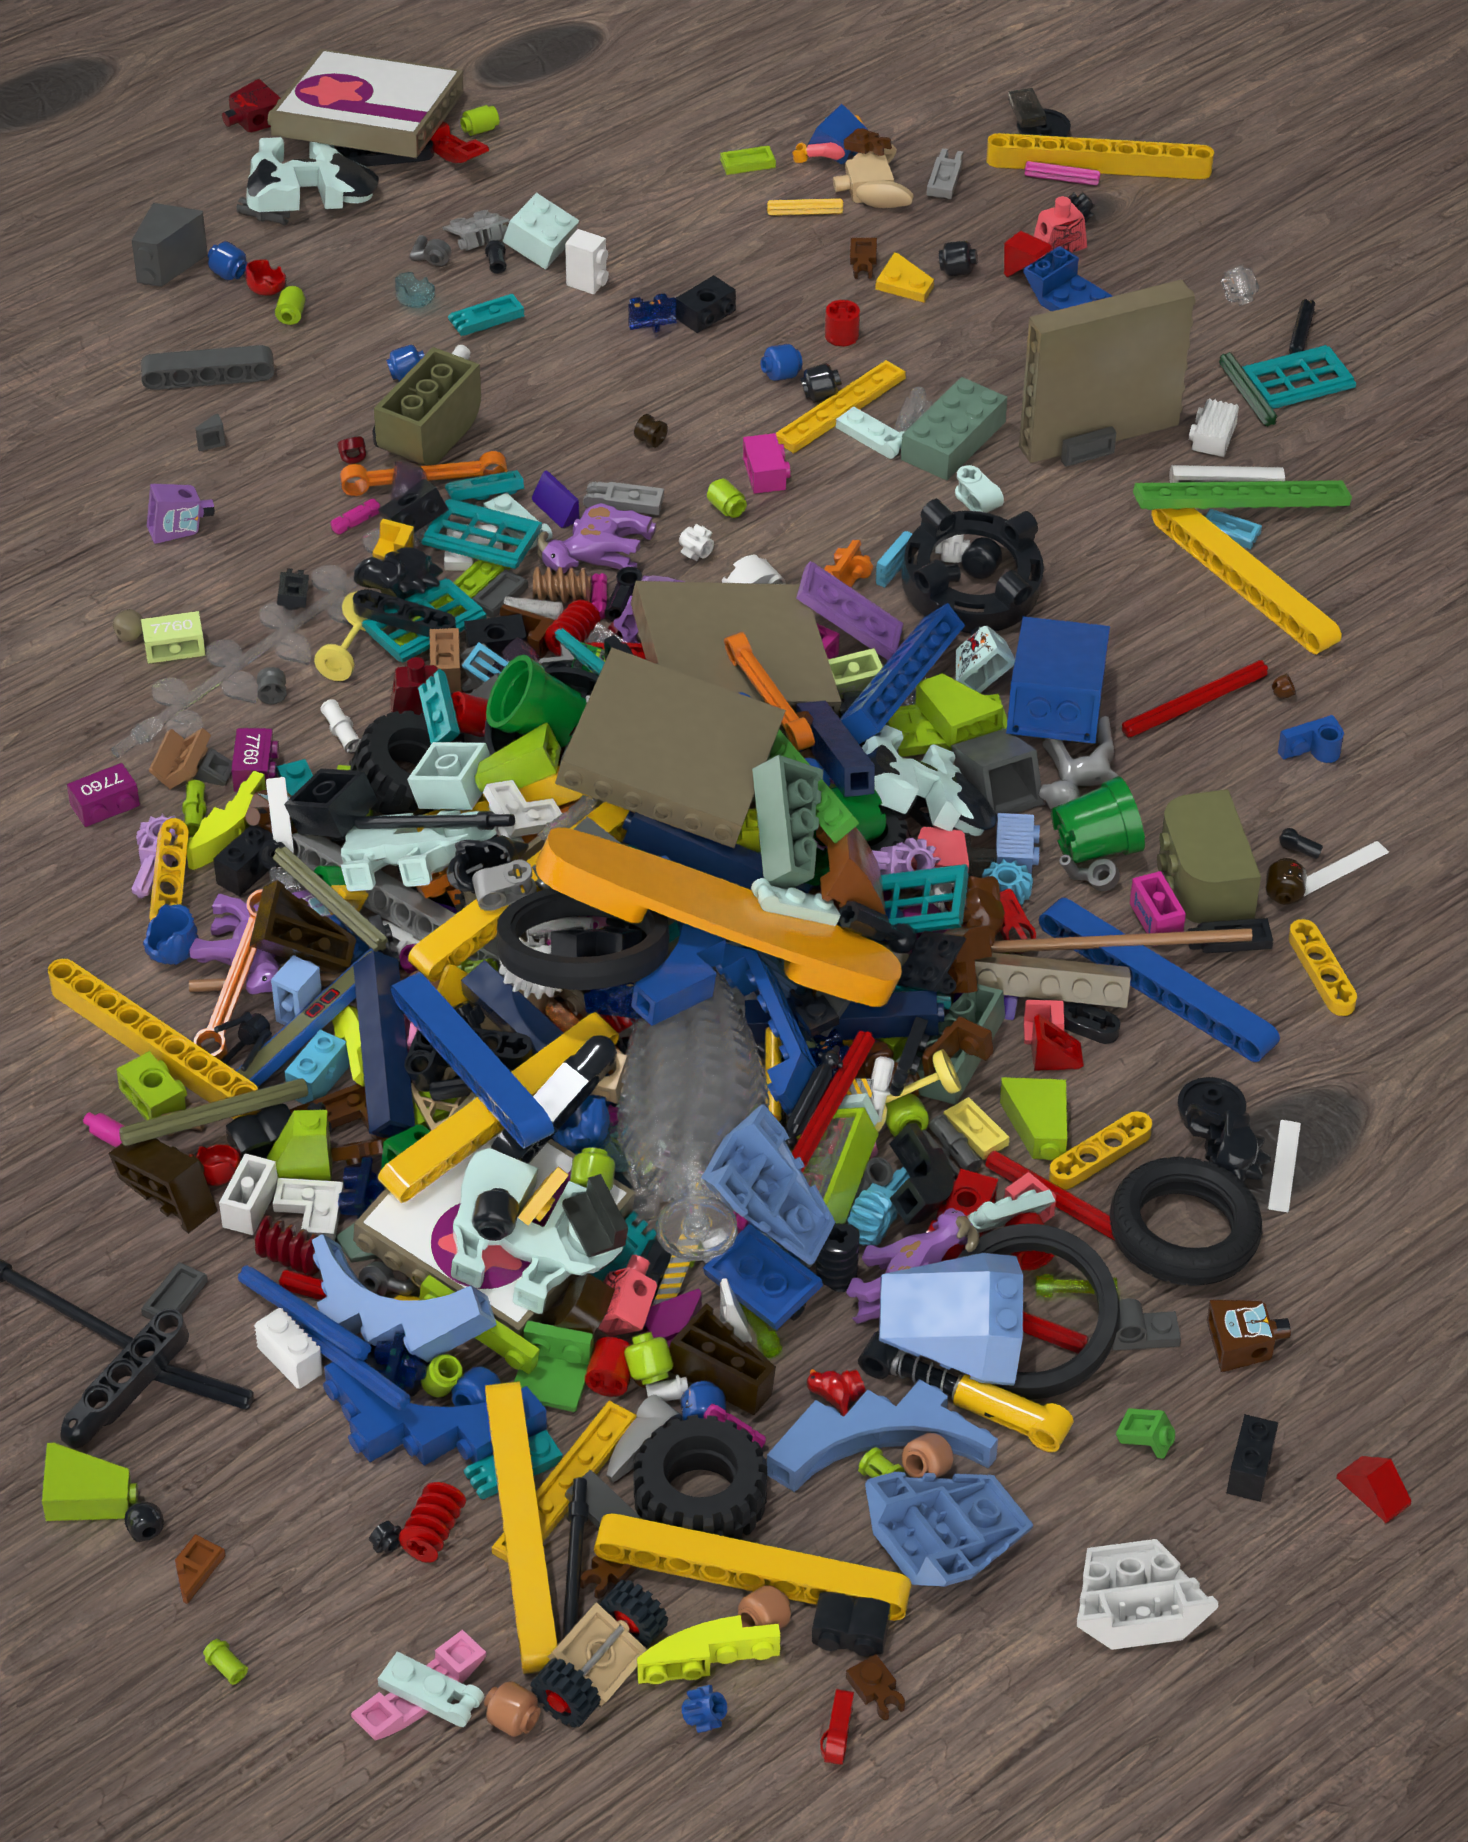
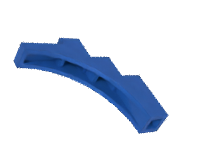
M666 855L661 857L670 860ZM677 921L679 929L677 945L668 959L654 972L634 984L631 1007L653 1026L713 997L716 972L712 967L723 961L725 938Z
M334 1362L324 1366L326 1379L323 1382L324 1390L332 1401L336 1399L340 1403L342 1412L350 1423L351 1434L348 1435V1439L352 1448L358 1454L362 1452L369 1462L374 1461L402 1444L411 1457L416 1456L424 1466L456 1447L465 1460L470 1459L472 1463L493 1454L486 1402L455 1407L422 1406L408 1403L406 1404V1409L398 1411ZM525 1386L521 1388L529 1438L547 1429L546 1408L531 1390Z

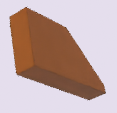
M196 1534L175 1559L182 1599L186 1604L191 1601L226 1556L224 1548Z

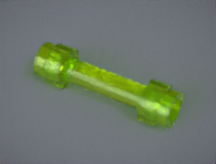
M1053 1274L1036 1276V1296L1053 1298V1293L1095 1294L1088 1280L1053 1279ZM1113 1277L1117 1290V1277Z
M739 1302L758 1337L757 1347L766 1358L777 1356L782 1351V1345L776 1332L769 1331L762 1319Z

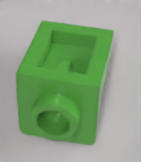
M1128 1408L1116 1432V1436L1121 1444L1151 1446L1156 1457L1164 1459L1170 1446L1175 1441V1430L1165 1411Z

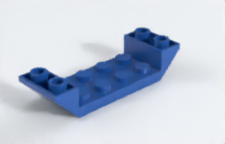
M1058 246L1024 268V274L1041 306L1051 312L1112 297V295L1077 274L1079 257L1061 246Z
M725 943L723 961L715 966L720 975L724 974L729 986L732 989L737 987L744 997L759 990L760 994L757 995V999L764 1012H768L771 1017L768 1024L775 1037L780 1038L783 1044L779 1048L785 1061L767 1070L772 1081L767 1085L776 1102L779 1101L785 1113L789 1115L795 1108L817 1065L775 974L757 951Z

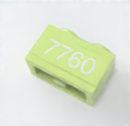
M199 611L141 619L148 664L206 656Z
M875 648L828 659L840 699L843 698V693L863 691L883 667Z

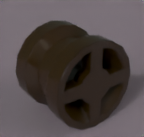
M644 414L636 423L634 436L640 441L646 440L648 445L656 448L662 444L667 435V423L660 420L655 421L653 416Z

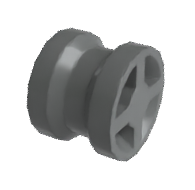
M267 667L258 673L257 694L260 701L266 704H277L285 699L287 695L285 686L286 676L282 670L275 667Z

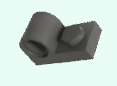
M1130 1298L1119 1300V1326L1112 1350L1180 1347L1181 1337L1176 1311L1143 1313L1142 1303L1138 1300Z

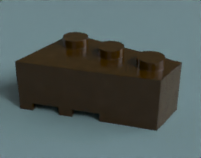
M279 880L264 886L250 947L286 959H290L294 955L303 960L311 961L319 967V970L334 975L350 967L357 938L326 915H320L308 906L309 903L302 897L298 898L285 888L286 885Z
M157 1138L129 1146H124L121 1143L108 1153L118 1178L145 1200L152 1197L163 1205L160 1208V1212L167 1217L173 1213L181 1220V1228L188 1234L218 1211L203 1174L205 1171L204 1166L196 1157H190L180 1152L176 1147H170L160 1142Z
M706 1303L670 1342V1353L674 1366L669 1372L679 1375L681 1378L686 1377L687 1381L692 1384L701 1381L711 1382L724 1392L727 1402L755 1415L772 1396L776 1366L749 1341L744 1343L734 1334V1327L728 1322L723 1324L713 1314L714 1309Z

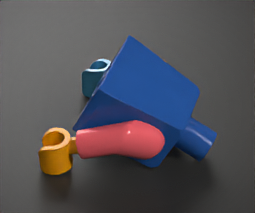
M841 104L816 128L807 147L804 143L797 144L796 150L792 152L793 160L796 163H803L808 160V156H822L833 159L839 164H845L852 156L855 157L858 152L844 149V139L858 128H867L858 115H853Z

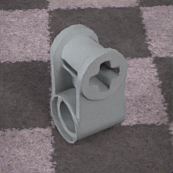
M514 860L507 864L477 871L472 877V883L479 907L487 911L496 910L535 893L537 886L534 879L531 878L532 868L530 864L524 860ZM516 869H519L520 876L518 877L516 874ZM521 885L524 887V893L521 892Z

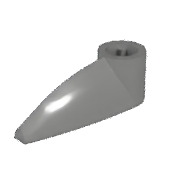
M651 1395L645 1399L638 1408L636 1419L627 1428L613 1451L606 1474L608 1479L614 1483L634 1468L635 1457L640 1453V1446L647 1438L651 1439V1433L658 1427L662 1426L664 1429L668 1427L669 1421L677 1418L682 1421V1415L657 1395Z

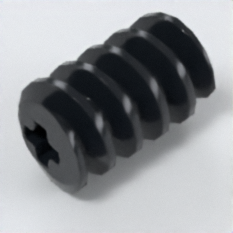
M835 1223L816 1260V1275L822 1279L824 1285L837 1292H846L852 1278H858L860 1234L859 1230L853 1225Z

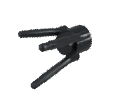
M248 1011L238 1018L214 1027V1032L218 1033L240 1024L238 1030L240 1041L220 1060L225 1064L245 1045L255 1044L241 1066L243 1072L248 1069L264 1042L272 1035L268 1020L259 1013L251 1015Z

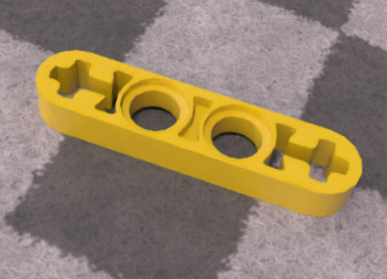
M177 818L167 819L158 832L149 915L150 921L158 915L163 905H182L189 832L187 825ZM170 829H174L175 834L178 835L173 845H169L172 834L168 832ZM166 854L173 855L178 861V866H167L163 861V856ZM160 883H171L175 888V894H165L160 888Z
M1298 919L1294 921L1290 927L1289 943L1326 1006L1333 1014L1338 1016L1352 1014L1356 1006L1357 993L1318 927L1310 920ZM1319 953L1324 958L1321 960H1314L1310 958L1308 954ZM1329 974L1336 977L1337 980L1327 982L1321 976Z
M1139 1111L1123 1116L1054 1159L1049 1168V1181L1065 1190L1075 1187L1148 1141L1152 1132V1119L1149 1115ZM1114 1138L1122 1144L1118 1147H1110L1104 1141ZM1083 1154H1092L1096 1156L1097 1160L1094 1162H1085L1080 1158V1156Z

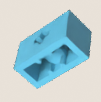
M319 1030L284 1072L285 1082L303 1078L306 1081L308 1095L296 1099V1101L305 1104L321 1098L329 1092L349 1068L347 1041L323 1030Z

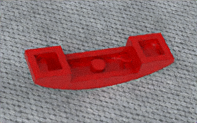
M445 122L441 123L431 137L434 143V152L452 163H463L489 152V147L476 139L466 143L452 135L449 124Z

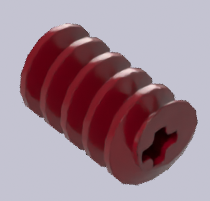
M267 1215L262 1220L255 1236L256 1254L261 1258L268 1257L271 1262H279L284 1267L291 1266L294 1271L299 1272L303 1270V1273L307 1276H313L318 1273L320 1269L316 1266L313 1259L315 1250L312 1240L320 1235L314 1233L307 1240V1229H301L296 1236L297 1227L294 1224H290L284 1231L285 1222L283 1220H278L273 1226V1217Z

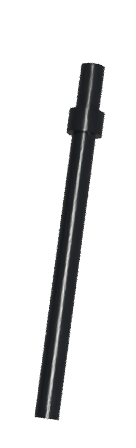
M479 811L473 815L358 816L355 819V826L358 829L477 827L479 830H493L495 827H511L515 825V816L513 814H495L493 811Z
M0 1259V1282L6 1281L123 1349L133 1340L132 1337L12 1269L11 1264Z
M581 1477L573 1479L572 1502L568 1504L567 1510L570 1532L562 1640L578 1623L584 1523L588 1521L589 1505L586 1503L587 1480Z

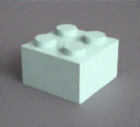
M536 193L510 220L503 242L542 268L547 269L563 252L565 243L576 232L580 220Z
M433 742L407 779L418 808L472 810L483 794L477 787L475 775L479 762L490 756L486 743Z

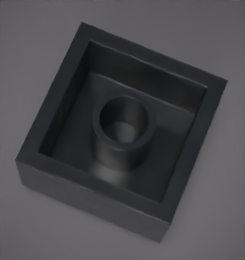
M321 768L284 805L298 834L340 838L345 836L355 825L356 817L366 816L369 813V810L378 802V799L364 771Z

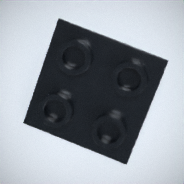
M923 931L917 939L907 961L901 967L902 973L897 986L932 992L939 991L946 995L956 989V982L947 972L966 938Z

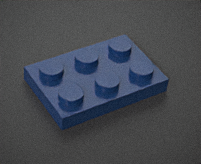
M748 1224L703 1267L704 1274L718 1286H720L722 1279L727 1278L737 1300L776 1331L823 1286L820 1277L751 1224Z

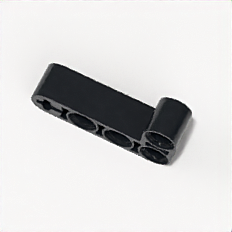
M472 1028L509 1070L516 1069L538 1053L531 1038L525 1034ZM417 1030L404 1066L415 1087L419 1091L429 1092L430 1083L442 1081L445 1070L450 1065L421 1032Z

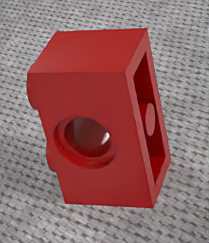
M960 1169L956 1181L954 1180L953 1190L947 1198L946 1205L941 1204L938 1209L936 1221H938L939 1215L944 1214L949 1208H954L968 1216L972 1212L977 1211L978 1207L985 1202L990 1201L995 1204L999 1179ZM984 1231L979 1233V1238L982 1237Z

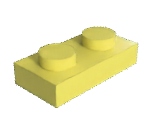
M969 1097L943 1112L954 1128L967 1137L968 1145L983 1160L987 1159L992 1151H1000L1009 1146L1010 1137Z

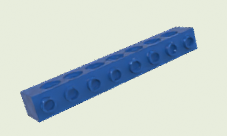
M948 603L920 621L840 718L858 744L881 731L964 628V623Z

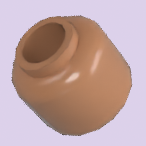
M926 1433L908 1442L902 1452V1465L906 1473L910 1477L922 1478L924 1473H935L936 1478H939L951 1469L954 1460L950 1444L937 1433Z
M768 1585L760 1587L743 1597L738 1606V1616L741 1615L742 1627L779 1624V1630L785 1628L791 1618L788 1597L777 1588Z
M512 1681L503 1683L499 1688L493 1687L488 1692L484 1701V1706L487 1707V1721L512 1737L522 1733H529L536 1725L541 1713V1708L538 1707L537 1696Z

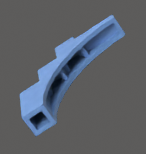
M324 1234L312 1240L315 1250L313 1259L316 1266L321 1270L323 1277L321 1286L324 1294L327 1296L317 1302L319 1311L356 1335L361 1332L368 1344H372L384 1352L404 1342L410 1354L430 1362L436 1356L456 1348L497 1325L488 1296L472 1285L450 1295L428 1300L401 1301L379 1296L371 1292L359 1281L349 1267L340 1244Z
M919 1379L897 1406L893 1405L886 1397L878 1396L870 1390H867L845 1416L840 1415L835 1408L825 1406L815 1400L767 1454V1476L795 1492L812 1475L835 1461L858 1452L871 1450L874 1447L906 1446L908 1442L926 1433L939 1434L950 1444L953 1454L966 1457L989 1468L996 1460L998 1439L988 1430L978 1428L968 1422L959 1413L948 1410V1396L940 1388L929 1385Z

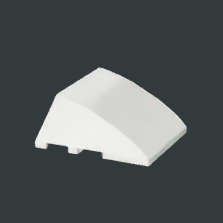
M1157 1539L1087 1548L1077 1627L1112 1650L1181 1641L1218 1608V1601L1213 1596L1207 1597L1199 1588L1200 1583L1195 1578H1189L1180 1569V1562Z

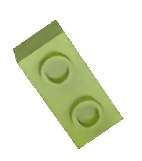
M150 1051L116 1069L121 1092L145 1120L160 1117L162 1114L186 1110L185 1097L187 1096V1091L183 1083L179 1079L174 1080L164 1061H158Z

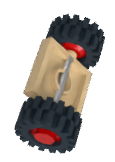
M625 1580L618 1582L601 1601L600 1605L596 1602L551 1652L548 1656L550 1661L532 1680L530 1686L533 1688L531 1691L537 1695L538 1703H543V1709L546 1712H552L554 1719L560 1718L562 1724L580 1727L598 1705L602 1707L637 1667V1658L647 1651L646 1648L652 1644L668 1625V1617L665 1616L666 1611L664 1608L659 1607L661 1603L658 1599L653 1600L651 1598L653 1594L649 1591L645 1593L641 1585L637 1584L634 1586L633 1582L629 1580L627 1582Z

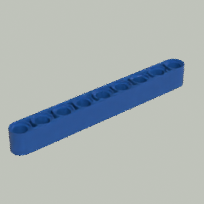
M1061 897L1039 916V924L1042 930L1053 938L1125 935V933L1067 898ZM1144 945L1073 949L1096 964L1129 967L1131 975L1130 986L1252 1062H1259L1280 1041L1278 1031L1269 1022Z
M417 972L390 986L392 996L400 1010L522 1148H526L554 1133L552 1121L544 1108L421 972Z

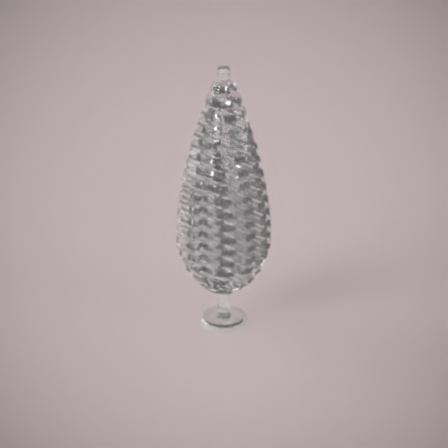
M715 966L712 967L716 972L713 997L653 1026L638 1014L628 1040V1049L625 1054L627 1059L624 1064L625 1071L621 1076V1082L624 1085L618 1100L620 1107L617 1112L619 1120L617 1124L619 1137L617 1139L628 1165L632 1169L633 1174L638 1175L639 1172L642 1173L640 1179L645 1183L643 1187L663 1201H671L661 1210L656 1222L658 1242L668 1253L677 1258L690 1261L712 1259L722 1255L733 1245L738 1234L736 1215L731 1208L719 1200L714 1192L707 1187L701 1177L722 1140H725L728 1137L727 1135L759 1106L764 1104L768 1108L770 1105L767 1093L769 1091L767 1078L756 1041L749 1025L747 1026L745 1016L743 1018L742 1009L740 1008L737 1011L738 1004L733 1001L734 995L730 991V986Z

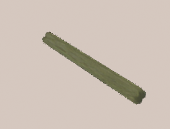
M278 847L275 850L276 854L273 856V860L373 951H383L386 948L387 937L287 847L281 849Z
M303 1078L295 1079L127 1125L119 1129V1136L124 1146L133 1145L306 1097L308 1095V1086Z

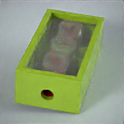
M865 1108L837 1110L803 1172L809 1186L816 1185L835 1223L843 1224L846 1222L866 1165L879 1135Z

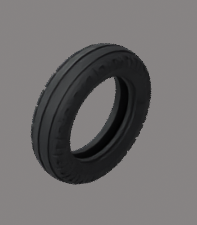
M1165 1157L1140 1165L1131 1171L1119 1184L1110 1206L1112 1234L1117 1246L1124 1253L1125 1257L1143 1272L1149 1275L1152 1274V1277L1178 1285H1208L1234 1276L1253 1258L1262 1236L1260 1208L1250 1189L1237 1176L1225 1168H1219V1165L1205 1160L1203 1162L1197 1158ZM1168 1194L1195 1196L1213 1204L1227 1217L1231 1226V1233L1222 1242L1208 1247L1190 1248L1178 1246L1155 1235L1145 1225L1140 1210L1148 1201L1159 1196Z

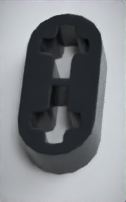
M1070 1002L1064 1007V1028L1066 1030L1103 1044H1109L1118 1039L1120 1020L1116 1015L1085 1003Z

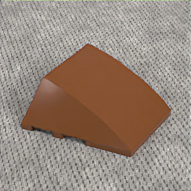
M819 825L816 830V837L828 847L830 872L820 878L822 899L827 902L834 899L840 902V908H843L847 901H855L886 915L880 868L865 838L855 827L835 844Z

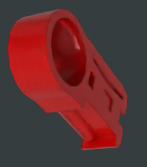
M1011 889L1000 892V901L1005 911L1003 925L1000 930L1004 940H1010L1009 931L1013 927L1021 940L1027 939L1021 927L1029 931L1031 939H1036L1035 928L1030 924L1014 892Z
M839 1689L835 1691L829 1729L820 1740V1752L826 1763L839 1765L844 1763L854 1704V1692ZM827 1737L826 1748H825V1751H824V1749H823V1742H824L825 1738Z

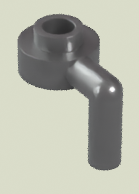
M419 235L410 253V259L412 261L427 260L433 265L443 266L448 262L452 251L450 246L443 240L432 239L428 241L425 236Z
M1063 855L1059 860L1061 866L1071 879L1087 880L1098 891L1111 890L1120 879L1119 870L1109 859L1096 860L1089 868H1078L1069 855ZM1109 875L1106 879L1102 880L1104 876Z
M382 1262L370 1263L360 1271L358 1277L359 1281L366 1288L379 1296H383L389 1291L408 1296L419 1288L410 1278L405 1282L395 1279L391 1269Z

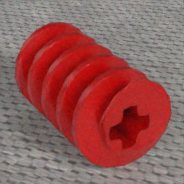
M575 600L564 609L545 632L546 645L556 656H561L560 642L555 638V632L558 629L561 630L563 628L581 643H584L589 638L590 634L598 628L601 620L600 613L595 605L589 601Z
M432 1482L424 1487L422 1495L418 1498L416 1506L412 1509L411 1515L399 1535L400 1545L411 1557L425 1563L437 1560L438 1552L444 1546L443 1541L448 1539L449 1530L454 1528L455 1519L460 1516L461 1508L466 1504L465 1495L459 1489L443 1482Z

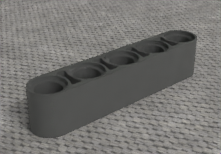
M265 345L155 353L146 355L141 360V381L143 386L150 390L259 382L269 380L274 375L273 352Z

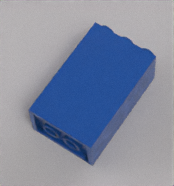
M1023 616L1011 680L1006 734L1096 743L1110 626Z

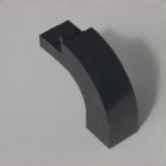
M908 1123L889 1144L910 1176L889 1198L906 1225L921 1223L928 1219L949 1197L954 1185L952 1168L943 1149L933 1148L917 1123Z

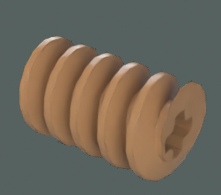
M535 567L533 574V599L537 595L539 600L545 601L547 595H549L551 602H556L560 595L562 602L567 603L571 595L573 601L580 600L581 596H583L585 601L591 602L592 575L587 576L585 568H581L579 575L576 576L574 569L570 568L566 576L563 573L562 567H558L556 575L552 574L550 567H547L544 575H541L539 567Z

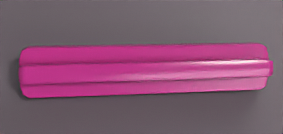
M1028 161L1025 166V176L1094 186H1097L1100 180V171L1031 161Z

